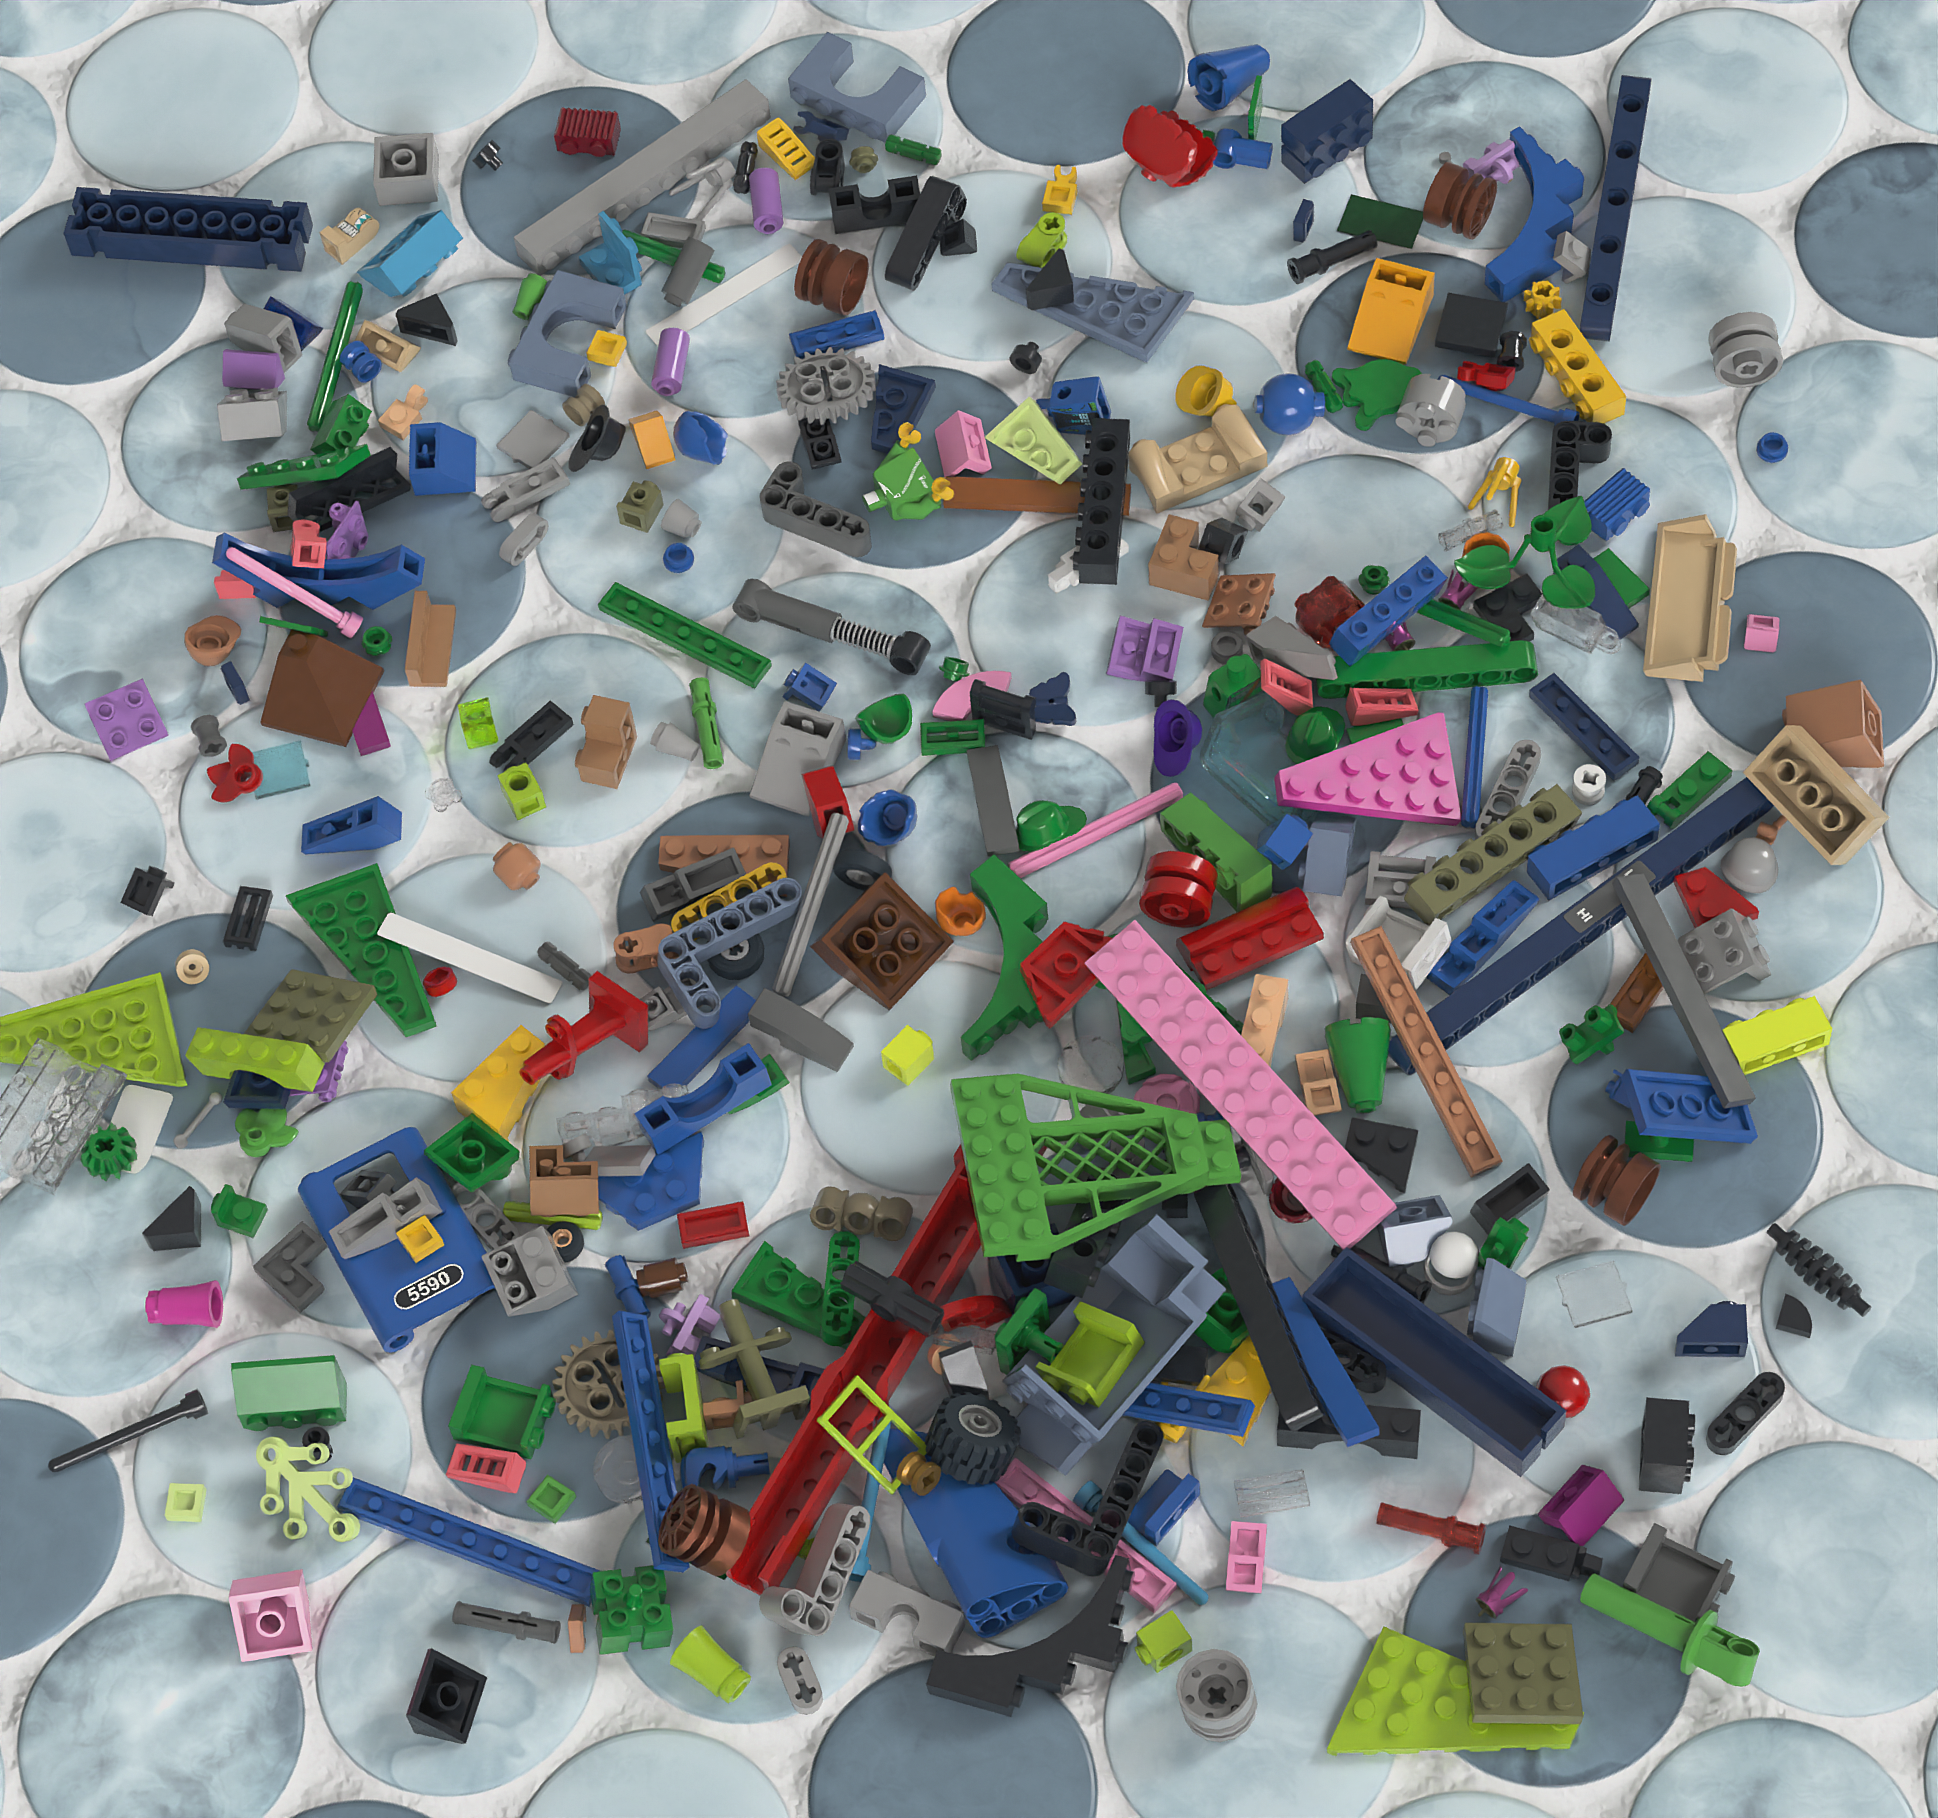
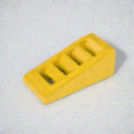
M779 117L758 130L757 139L759 147L794 180L813 168L815 157ZM792 150H794L793 153H791L790 155H788L787 157H785V155H787V154L790 153ZM799 158H803V160L797 163L796 165H792V163L798 160Z

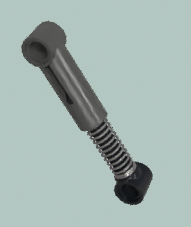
M752 578L745 581L732 606L733 611L740 618L754 623L764 620L829 643L837 640L838 642H843V644H848V646L853 645L854 648L858 647V649L863 648L864 651L868 650L869 653L873 652L879 656L883 655L884 658L890 659L891 665L896 670L907 675H916L919 672L931 648L930 642L919 633L905 631L902 635L891 636V633L887 635L886 632H883L881 634V630L876 632L875 628L871 630V627H867L866 629L865 625L861 627L860 623L856 625L855 621L851 623L850 620L842 619L841 613L775 592L766 583L758 579Z

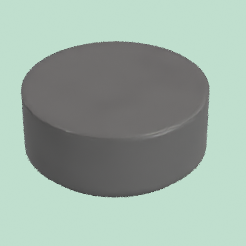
M1233 632L1217 634L1211 642L1213 658L1219 663L1227 664L1229 658L1241 656L1243 654L1242 639Z

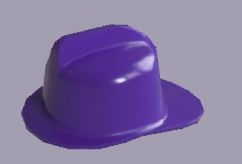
M1170 699L1163 702L1157 708L1154 716V763L1157 770L1162 775L1168 777L1177 776L1186 769L1191 759L1192 750L1200 743L1202 738L1200 719L1179 700Z

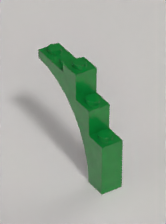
M995 855L991 856L970 873L972 891L988 908L998 926L1004 949L1001 975L993 997L979 1019L960 1037L962 1053L971 1061L979 1054L984 1055L990 1051L994 1042L1002 1035H1008L1013 1032L1018 1026L1019 1021L1029 1029L1037 1022L1042 1023L1044 1021L1020 972V963L1043 942L1034 933L1039 932L1049 919L1047 902Z

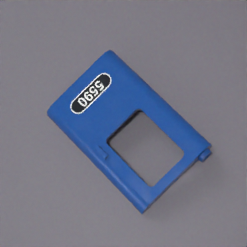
M415 1127L399 1130L319 1172L307 1174L302 1178L298 1186L300 1197L383 1350L389 1353L401 1350L411 1343L414 1338L413 1329L495 1288L481 1257L487 1252L440 1168L424 1155V1149L427 1148V1145ZM391 1153L396 1157L409 1182L417 1177L430 1186L443 1212L429 1221L442 1238L444 1246L415 1263L397 1238L378 1249L344 1259L341 1257L329 1231L348 1218L350 1214L337 1192L334 1182L369 1162Z

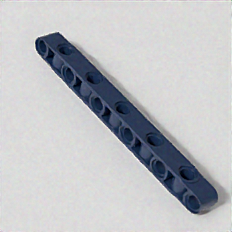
M1621 76L1580 323V332L1585 339L1610 342L1652 78Z

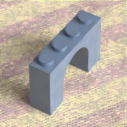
M826 32L788 78L790 97L799 104H805L824 116H830L849 128L853 127L865 133L868 137L885 143L888 136L891 134L895 135L925 99L924 77L899 66L884 86L871 95L852 97L842 94L834 86L854 62L852 44L834 34Z
M557 270L552 281L549 280L547 282L541 302L534 306L531 321L528 326H524L522 329L520 342L516 349H512L509 354L508 366L511 369L513 380L575 397L577 390L583 384H587L591 377L588 358L554 348L547 343V339L555 328L570 321H587L616 329L627 307L623 288Z

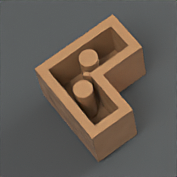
M1168 515L1148 563L1149 585L1209 601L1219 577V559L1217 554L1197 549L1199 545V522Z
M593 695L589 706H585L582 711L581 724L585 727L586 743L584 748L579 749L577 752L575 767L579 770L581 781L618 789L637 739L630 703Z
M563 1145L529 1146L531 1216L553 1217L555 1215L568 1214L576 1216L599 1214L597 1161L564 1162Z

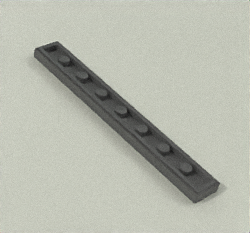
M1644 873L1617 877L1612 882V885L1723 1108L1751 1104L1756 1097Z

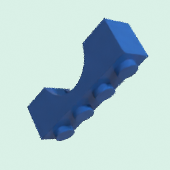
M748 1043L720 1060L719 1066L712 1077L698 1089L676 1098L662 1096L634 1114L642 1133L653 1146L657 1155L772 1084L765 1065Z

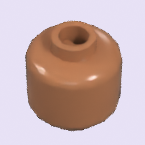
M509 842L493 857L495 862L493 871L495 875L510 890H518L522 887L528 890L540 878L537 873L541 867V862L523 843L513 845Z

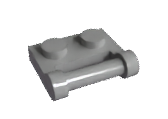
M1371 851L1365 905H1373L1379 896L1387 898L1389 907L1412 909L1404 900V897L1409 889L1408 882L1417 874L1379 871V868L1424 872L1426 875L1433 870L1432 866L1436 863V857L1426 856V859L1384 856L1380 855L1381 852Z

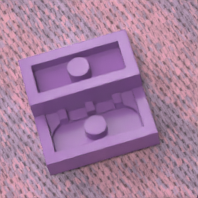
M1120 615L1115 629L1106 674L1143 682L1149 680H1173L1184 627L1153 618L1151 624Z

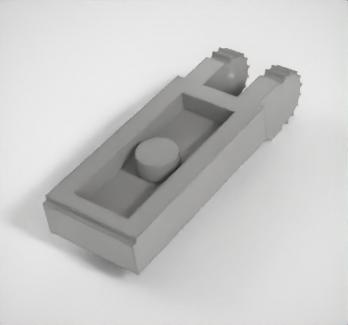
M552 457L501 483L500 487L482 497L481 503L485 509L494 508L491 510L490 516L497 523L510 518L515 511L518 512L569 486V478L556 459Z

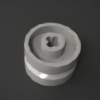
M1757 312L1737 313L1725 317L1710 330L1708 341L1710 352L1713 355L1714 372L1718 381L1726 386L1736 388L1753 387L1769 381L1782 369L1783 358L1778 344L1777 328L1773 319L1769 316Z

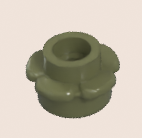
M858 147L851 152L849 164L854 170L860 173H867L877 165L878 156L871 147Z

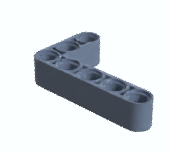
M792 878L779 879L661 940L657 956L658 968L695 1026L702 1029L713 1027L719 1020L721 1007L720 997L699 963L796 914L800 906L802 894L801 886L796 880ZM788 894L792 896L793 900L784 901L779 896ZM761 909L765 914L761 916L751 913V910ZM725 923H732L737 928L734 930H727L723 928L722 925ZM702 937L707 939L708 943L701 945L693 940ZM668 952H675L679 954L680 957L677 959H669L665 956V954ZM690 978L695 980L696 984L686 986L681 981ZM708 1005L713 1011L703 1013L698 1007Z

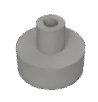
M586 1133L562 1144L563 1158L572 1157L574 1162L585 1161L587 1157L583 1150L592 1146Z

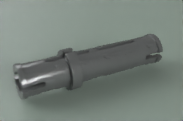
M461 1601L456 1603L452 1616L454 1624H463L513 1634L519 1640L532 1638L555 1644L561 1629L560 1621L531 1617L529 1612L522 1611L520 1614L466 1604Z

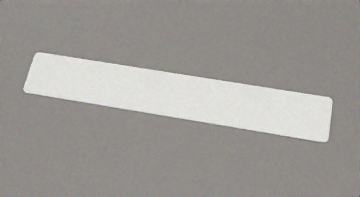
M787 244L647 329L646 334L658 346L660 333L666 328H679L687 332L799 264L802 256L791 244Z
M388 913L377 932L379 936L546 1003H552L562 985V981L394 913Z

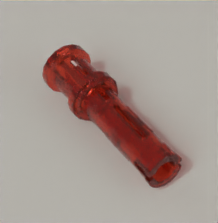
M1384 1502L1380 1504L1376 1520L1378 1525L1433 1537L1441 1540L1444 1546L1451 1547L1453 1544L1473 1549V1553L1478 1555L1484 1543L1487 1527L1485 1523L1474 1525L1458 1521L1457 1516L1453 1515L1451 1517L1447 1516L1445 1519L1396 1507Z

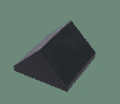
M432 1648L428 1649L406 1713L413 1732L459 1744H466L487 1677Z

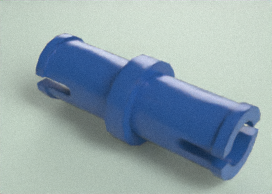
M618 1255L610 1258L605 1263V1268L608 1270L616 1287L614 1293L617 1299L622 1300L627 1312L647 1315L648 1319L651 1316V1312L647 1308L641 1295L638 1281L634 1279L625 1256Z

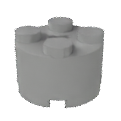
M1420 374L1409 381L1395 422L1400 428L1417 438L1421 445L1432 447L1435 443L1448 441L1456 435L1466 407V394L1461 386L1447 377L1441 376L1440 380L1431 379V374Z

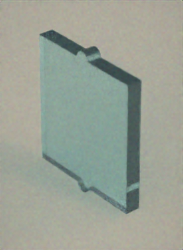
M301 740L252 752L254 764L263 773L262 783L254 791L256 800L311 787L307 771L309 762L304 757Z

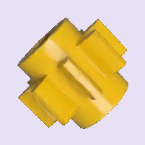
M1548 280L1537 283L1532 282V291H1524L1525 311H1531L1539 319L1553 314L1554 308L1561 309L1562 298L1559 297L1560 288H1554Z

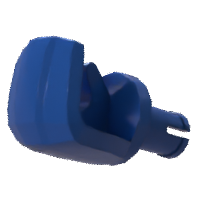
M725 1445L692 1449L681 1460V1487L683 1489L691 1484L699 1486L701 1477L709 1469L715 1471L713 1477L714 1490H718L727 1477L729 1489L736 1488V1481H739V1477L770 1475L768 1452L736 1456V1453L732 1452V1447H725Z

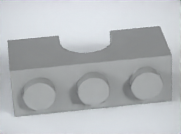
M868 1570L849 1604L851 1619L881 1633L884 1632L890 1620L898 1615L914 1617L918 1621L912 1634L914 1647L934 1657L936 1651L951 1653L965 1627L964 1614L959 1606L948 1600H942V1602L929 1597L925 1590L917 1586H910V1588L898 1583L895 1577L882 1571L877 1574Z

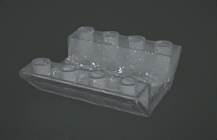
M37 1038L0 1097V1170L15 1179L55 1195L121 1090L127 1075L104 1064L97 1068L73 1058L60 1046Z

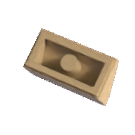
M364 320L355 341H362L369 348V353L375 354L382 363L399 372L406 368L421 348L367 320Z

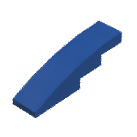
M1515 880L1511 881L1473 916L1471 925L1450 943L1449 951L1439 959L1426 978L1451 995L1469 981L1496 953L1539 902V897Z

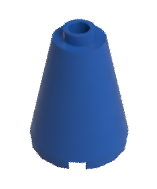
M1258 44L1198 54L1188 64L1187 73L1190 87L1195 85L1199 93L1195 97L1206 109L1211 111L1223 109L1255 82L1256 75L1262 76L1268 71L1270 55L1266 49Z

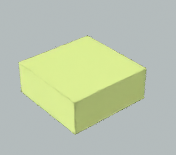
M170 1483L164 1515L167 1521L202 1522L206 1497L204 1484Z

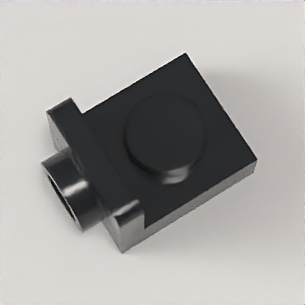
M150 865L148 870L135 867L120 903L145 915L153 916L165 887L173 888L175 882L166 879L167 872Z

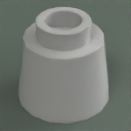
M676 499L667 509L661 522V528L683 538L688 536L694 537L700 529L702 522L699 520V514L680 499Z

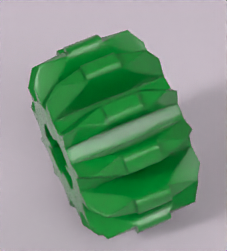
M110 1123L108 1128L103 1130L97 1124V1133H86L87 1142L80 1144V1151L82 1153L80 1160L93 1177L100 1175L101 1179L107 1181L110 1175L114 1174L116 1178L120 1179V1171H131L132 1166L130 1162L137 1160V1153L135 1151L136 1141L124 1127L117 1129L116 1125Z

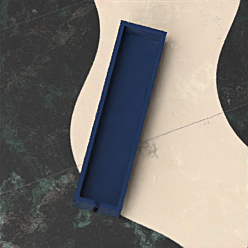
M1346 1247L1302 1295V1301L1306 1303L1319 1326L1382 1361L1386 1366V1376L1519 1477H1522L1540 1456L1541 1448L1545 1450L1563 1430L1566 1418V1410L1349 1248Z

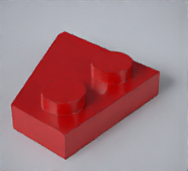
M1703 867L1674 877V885L1694 928L1731 908L1746 918L1758 919V908L1708 868Z

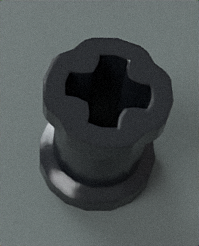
M1517 331L1503 333L1500 336L1502 350L1501 354L1497 357V365L1514 367L1515 372H1518L1524 367L1522 353L1523 349L1527 346V338L1524 334Z

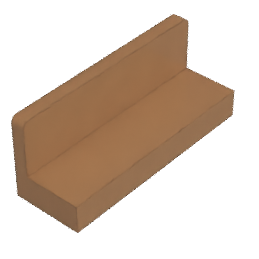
M427 591L414 592L405 673L410 687H446L448 684L456 607L455 605H431Z

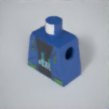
M1099 376L1055 382L1052 386L1051 398L1036 400V403L1046 416L1053 417L1056 428L1060 433L1085 435L1086 430L1092 431L1093 418L1110 419L1111 409Z

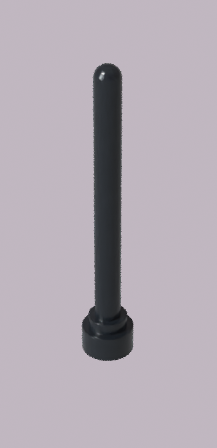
M198 1389L185 1394V1398L180 1400V1404L49 1461L48 1468L52 1472H58L185 1416L187 1419L191 1417L198 1419L207 1415L208 1410L203 1397Z

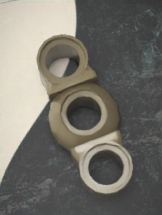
M825 1187L819 1191L810 1212V1221L821 1230L835 1229L841 1232L844 1226L849 1232L856 1235H868L874 1231V1237L876 1238L882 1237L888 1241H898L906 1233L913 1214V1208L907 1200L900 1197L888 1199L886 1196H881L879 1202L868 1193H854L849 1196V1190L841 1191L836 1187Z

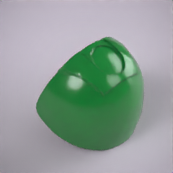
M905 694L891 695L860 711L856 715L855 720L864 734L870 739L882 744H892L904 737L912 726L911 703Z

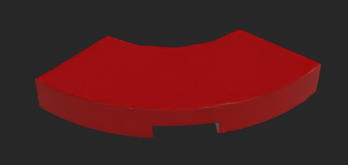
M993 1295L967 1297L940 1306V1308L944 1309L945 1314L941 1321L945 1332L970 1325L986 1329L1012 1316L1007 1302L1003 1298Z

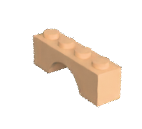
M1255 974L1241 1036L1271 1068L1279 1028L1282 1027L1288 1002V979Z

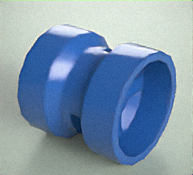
M353 341L341 352L340 362L348 370H352L353 376L361 383L369 382L379 374L382 362L375 354L369 353V348L362 341Z

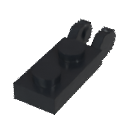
M550 700L504 740L505 743L497 751H494L489 763L493 767L498 768L509 760L512 753L516 756L505 765L503 772L512 766H519L525 762L527 764L531 763L574 725L572 718Z

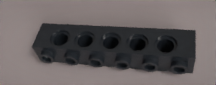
M1093 418L1092 431L1086 430L1085 449H1090L1089 454L1083 455V473H1087V478H1081L1080 497H1085V501L1078 504V521H1082V527H1076L1075 545L1080 546V551H1074L1073 570L1079 571V583L1117 585L1129 461L1128 454L1130 450V419Z

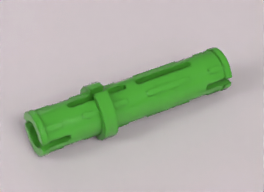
M703 677L695 678L689 683L693 699L691 711L692 716L696 718L703 763L707 769H717L724 764L715 720L717 712L716 703L712 701L709 680Z

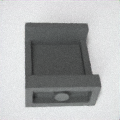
M1654 1523L1623 1583V1587L1694 1622L1701 1618L1708 1610L1718 1613L1720 1605L1716 1604L1720 1593L1727 1595L1735 1579V1575L1730 1573L1733 1561L1726 1558L1724 1563L1721 1564L1667 1538V1529Z

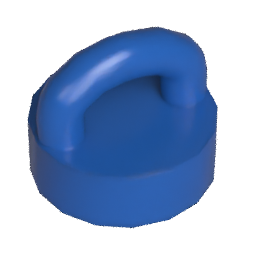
M850 728L848 730L847 758L849 760H860L861 750L874 749L877 745L876 742L872 739L861 738V728Z

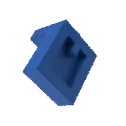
M805 663L798 671L792 669L783 683L787 689L782 697L788 700L794 695L820 712L837 683Z

